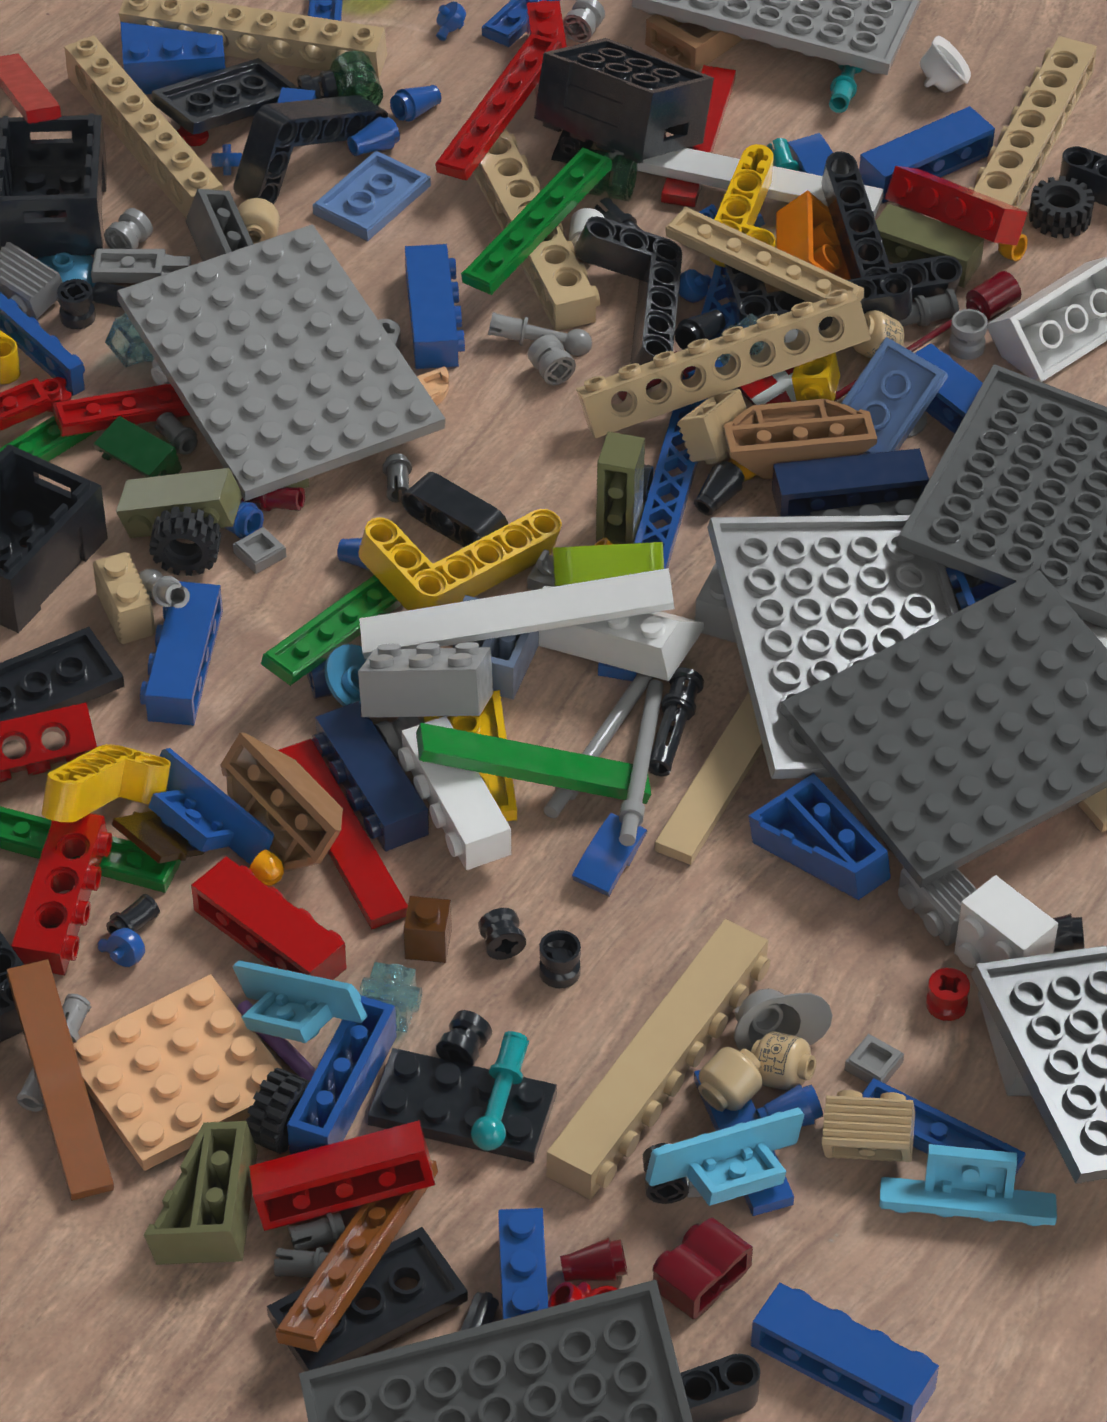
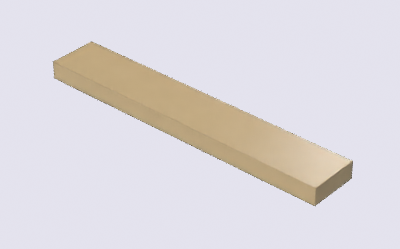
M685 207L665 227L666 237L806 302H812L813 304L824 300L828 293L840 289L851 290L860 301L864 298V288L688 207Z
M749 692L655 841L656 852L692 865L762 751L763 744Z

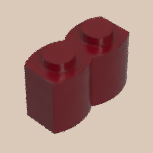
M711 1217L700 1225L696 1223L691 1226L684 1235L681 1245L671 1252L669 1250L664 1251L657 1258L652 1269L654 1272L653 1280L657 1281L661 1296L690 1318L696 1319L715 1303L722 1292L736 1284L752 1265L753 1246Z

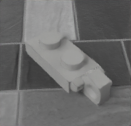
M97 249L94 254L91 277L92 283H141L191 266L192 264L190 256L166 254L165 249Z

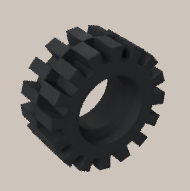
M1060 176L1059 181H1056L1054 177H1049L1047 183L1041 180L1038 186H1034L1031 194L1029 220L1033 222L1032 226L1035 229L1041 227L1040 233L1046 235L1049 231L1051 232V237L1057 238V234H1062L1063 238H1069L1070 233L1076 237L1080 235V231L1085 232L1088 229L1092 219L1094 196H1092V190L1087 189L1085 183L1082 182L1077 185L1078 179L1071 178V181L1068 182L1065 181L1066 176Z
M186 506L184 512H180L179 507H172L171 514L164 510L161 512V517L157 516L153 524L149 545L150 555H154L153 561L156 564L162 562L161 568L165 571L172 567L173 574L179 575L180 570L185 571L186 576H192L193 570H196L198 575L204 573L205 568L210 570L218 558L221 540L219 524H213L214 518L211 515L204 518V511L200 509L197 510L196 514L191 513V507ZM176 539H186V540H190V541H192V542H194V543H193V544L182 543V542L177 541Z
M275 1068L274 1072L271 1071L267 1075V1081H262L260 1092H256L253 1097L255 1102L249 1107L248 1113L250 1117L246 1119L254 1143L279 1154L288 1150L287 1124L307 1088L309 1080L281 1068Z

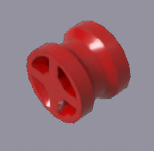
M946 967L938 969L931 974L928 981L926 1008L932 1016L943 1021H953L965 1014L968 1008V995L970 993V980L967 975L961 970Z

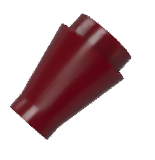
M608 1237L573 1253L560 1256L565 1282L618 1281V1276L628 1275L621 1239L610 1241Z

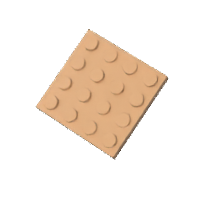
M211 974L79 1038L77 1042H73L86 1090L144 1171L189 1149L203 1123L245 1121L250 1117L248 1110L255 1102V1099H253L255 1093H259L261 1090L260 1084L262 1081H267V1075L271 1071L274 1072L275 1068L282 1069L257 1034L247 1029L241 1013Z

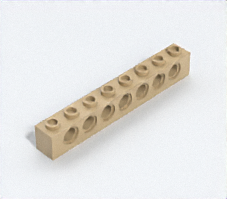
M123 0L119 11L120 22L222 35L224 56L250 60L259 58L263 62L321 71L332 70L334 73L373 79L380 78L387 57L384 27L206 0Z
M95 35L64 46L68 79L99 115H102L105 123L185 218H187L197 189L223 190L221 182Z
M1059 36L1054 46L1046 49L1042 67H1036L1031 87H1025L1020 107L1015 106L1013 108L1009 126H1003L998 146H992L988 155L987 166L980 167L975 187H969V189L1014 207H1021L1094 72L1097 46Z
M505 128L473 172L502 230L541 191L538 178L532 176L529 172L526 156L524 154L520 155L514 134H509ZM560 222L520 264L555 331L596 322V307L600 306L598 290L595 285H590L585 265L578 263L574 245L571 241L565 239L563 226Z
M835 290L828 293L824 300L813 304L812 302L796 304L791 308L790 312L779 316L777 314L765 315L756 321L757 324L746 328L741 326L729 328L722 333L721 337L712 340L699 339L688 344L687 349L676 353L673 351L662 352L654 356L653 361L643 365L637 363L629 364L620 368L619 373L606 378L604 376L592 377L584 382V386L576 388L588 428L594 437L598 438L607 435V432L621 430L871 340L860 299L851 290ZM826 317H832L831 326L826 330L820 331L818 327L821 320ZM792 329H798L797 338L790 343H785L784 337L786 333ZM763 341V350L756 355H750L751 346L756 342ZM730 354L729 362L725 366L715 367V362L720 355ZM689 366L696 367L695 373L691 378L686 380L680 379L681 373L685 368ZM661 379V385L656 391H646V386L651 380ZM619 391L627 392L626 399L622 403H611L614 394Z

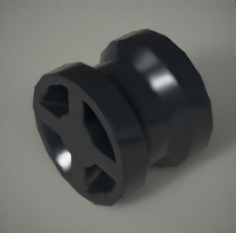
M510 908L493 909L482 916L478 922L480 935L486 939V952L489 957L495 960L512 958L518 955L526 946V937L523 931L518 928L520 926L518 915Z

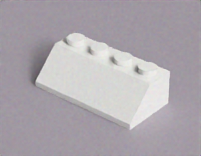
M1107 257L1084 263L989 322L987 329L1001 357L1029 378L1043 382L1106 342Z
M544 586L542 589L555 586ZM660 611L539 631V646L669 681L705 627L704 622Z

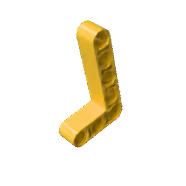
M537 509L451 555L432 563L394 522L386 518L377 517L367 522L358 553L359 558L404 608L407 611L462 602L465 595L475 597L536 564L544 549L549 550V555L553 553L562 522L555 512L548 509Z

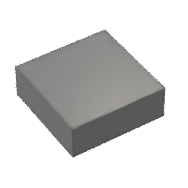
M264 527L233 543L234 554L255 574L287 557L286 547Z
M868 1033L845 1061V1071L868 1084L873 1078L886 1084L902 1065L904 1053Z

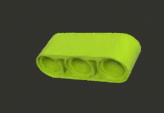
M663 542L553 548L554 585L562 586L664 569Z

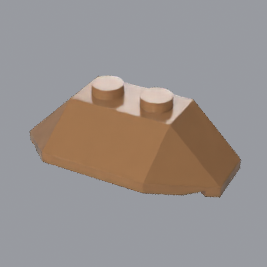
M828 399L752 405L739 414L732 422L726 423L723 428L730 458L763 479H772L773 464L861 455L877 444V436L869 411L862 409L857 411L848 405Z
M240 732L220 764L222 774L226 776L228 796L274 833V839L269 851L278 856L282 861L284 872L321 864L341 832L343 808L296 760L256 738Z

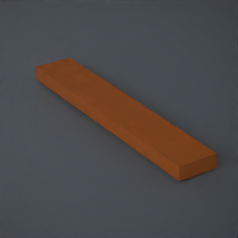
M49 960L7 969L8 982L70 1199L73 1201L113 1191L114 1182Z
M431 1160L433 1175L435 1178V1176L438 1173V1168L436 1161ZM427 1188L361 1205L276 1329L275 1333L278 1343L314 1352L320 1350Z

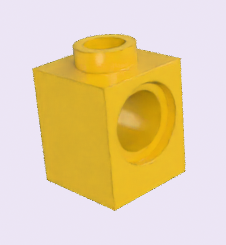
M836 352L794 367L792 383L796 401L815 399L834 401L840 379Z

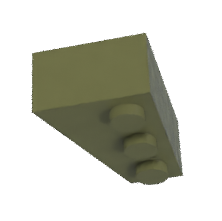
M246 1121L203 1123L180 1166L182 1173L173 1190H167L162 1200L164 1207L155 1224H149L144 1233L156 1265L243 1261L252 1197L249 1166L256 1164L258 1153Z

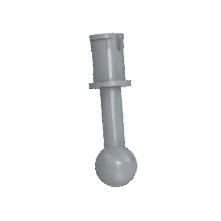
M495 312L492 313L488 335L517 340L519 345L523 344L524 338L535 341L544 335H554L571 355L580 356L587 354L591 350L592 339L585 330L573 329L568 333L528 325V317L522 320Z
M145 569L139 573L147 594L157 604L164 607L182 608L188 603L190 592L176 578L163 576L156 569Z

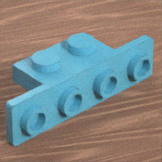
M240 960L233 965L234 972L246 997L259 1000L242 1016L247 1029L250 1031L307 1043L317 1036L320 1029L333 1017L362 1023L367 1018L361 1003L360 993L352 984Z
M800 1108L776 1112L770 1116L750 1122L738 1123L732 1127L712 1133H704L674 1144L663 1145L651 1152L645 1180L650 1186H655L687 1176L709 1206L784 1183L787 1171L771 1151L797 1143L804 1113Z
M929 1144L925 1181L892 1177L881 1178L879 1207L898 1213L911 1211L931 1213L941 1217L961 1216L979 1218L988 1222L998 1220L1022 1222L1030 1226L1055 1225L1057 1220V1199L1054 1193L1014 1190L1017 1167V1153Z

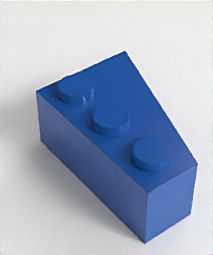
M120 22L124 70L144 94H152L154 90L225 68L222 35Z
M814 773L748 816L752 842L755 845L857 900L891 879L888 851Z

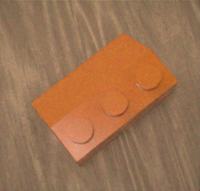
M807 190L776 212L777 249L845 280L851 279L829 208Z

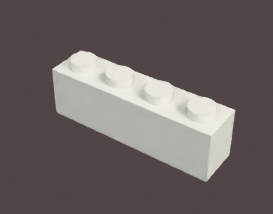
M446 716L426 722V724L453 729ZM419 725L402 730V748L398 749L400 763L406 772L411 771L413 774L414 786L421 799H427L436 828L442 827L446 833V843L453 857L458 856L466 870L511 855V828L479 772L419 761L416 731Z

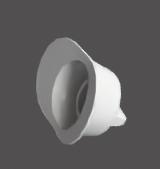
M936 36L932 41L931 47L920 60V67L927 77L924 82L926 88L934 85L942 92L947 93L964 83L968 84L971 72L958 50L945 38Z

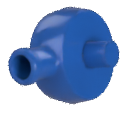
M455 1L441 5L438 9L439 14L436 21L440 29L436 37L439 40L445 41L449 32H453L457 28L461 29L464 26L463 21L466 17V10Z
M222 144V153H212L211 155L212 167H223V176L232 175L231 167H239L242 153H231V144Z
M694 269L682 272L680 275L679 295L692 303L703 300L707 295L711 277L707 274L703 275Z
M129 928L118 929L110 935L108 940L103 938L98 942L99 951L108 952L111 959L123 967H131L139 963L145 954V946L141 937Z

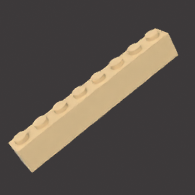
M724 919L548 1149L546 1177L590 1200L600 1187L606 1188L611 1183L620 1160L623 1156L630 1157L638 1145L641 1132L646 1126L652 1127L656 1123L662 1111V1104L668 1096H676L683 1084L684 1075L691 1066L696 1068L700 1064L710 1040L713 1037L717 1039L721 1036L727 1025L728 1016L734 1008L736 1009L741 1006L748 997L749 988L754 981L760 982L765 977L770 966V959L767 958L768 939Z

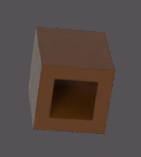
M410 896L404 923L405 959L446 963L452 933L451 900Z

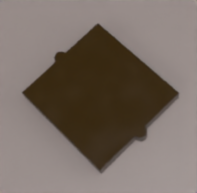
M134 811L132 815L114 818L111 824L159 864L174 860L185 861L186 858L205 853L192 847L186 838L174 828L164 824L161 818L153 811L143 813Z

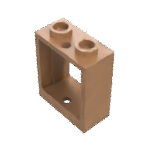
M654 14L646 19L645 45L684 68L699 71L703 68V65H708L744 40L734 34L712 30L698 39L679 28L683 23L676 21L674 18Z

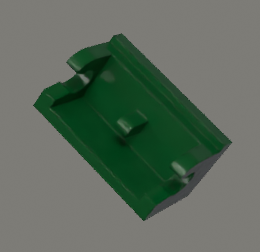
M118 416L93 443L95 450L100 453L104 452L102 458L107 461L114 458L144 475L145 478L158 476L160 472V476L178 474L182 470L175 447L121 416Z

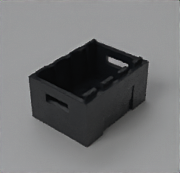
M608 38L590 41L543 53L534 119L542 121L544 127L561 132L562 129L570 132L569 136L583 142L594 141L597 143L596 147L614 153L616 150L624 153V158L640 164L645 159L684 148L693 149V146L703 143L714 77L689 68L680 67ZM666 132L673 134V136L666 137Z
M89 113V115L62 116L60 119L31 124L27 123L23 117L3 116V118H0V250L1 247H5L6 242H11L33 257H48L58 253L94 255L95 250L103 249L102 199L103 192H106L107 162L102 115ZM31 132H72L71 139L31 140Z
M8 444L0 452V568H4V570L0 569V625L19 633L41 610V604L82 561L86 562L108 539L101 485ZM39 474L69 487L71 492L39 478Z

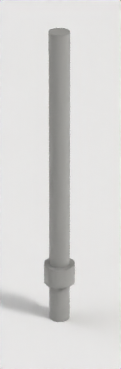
M640 673L636 675L582 754L595 757L601 755L648 687V683L654 677ZM555 787L556 792L544 807V813L550 818H557L567 802L575 799L579 791Z
M651 680L648 683L627 799L621 804L619 820L622 825L619 842L624 846H632L635 843L638 826L643 823L645 806L642 802L664 687L663 683L659 680Z

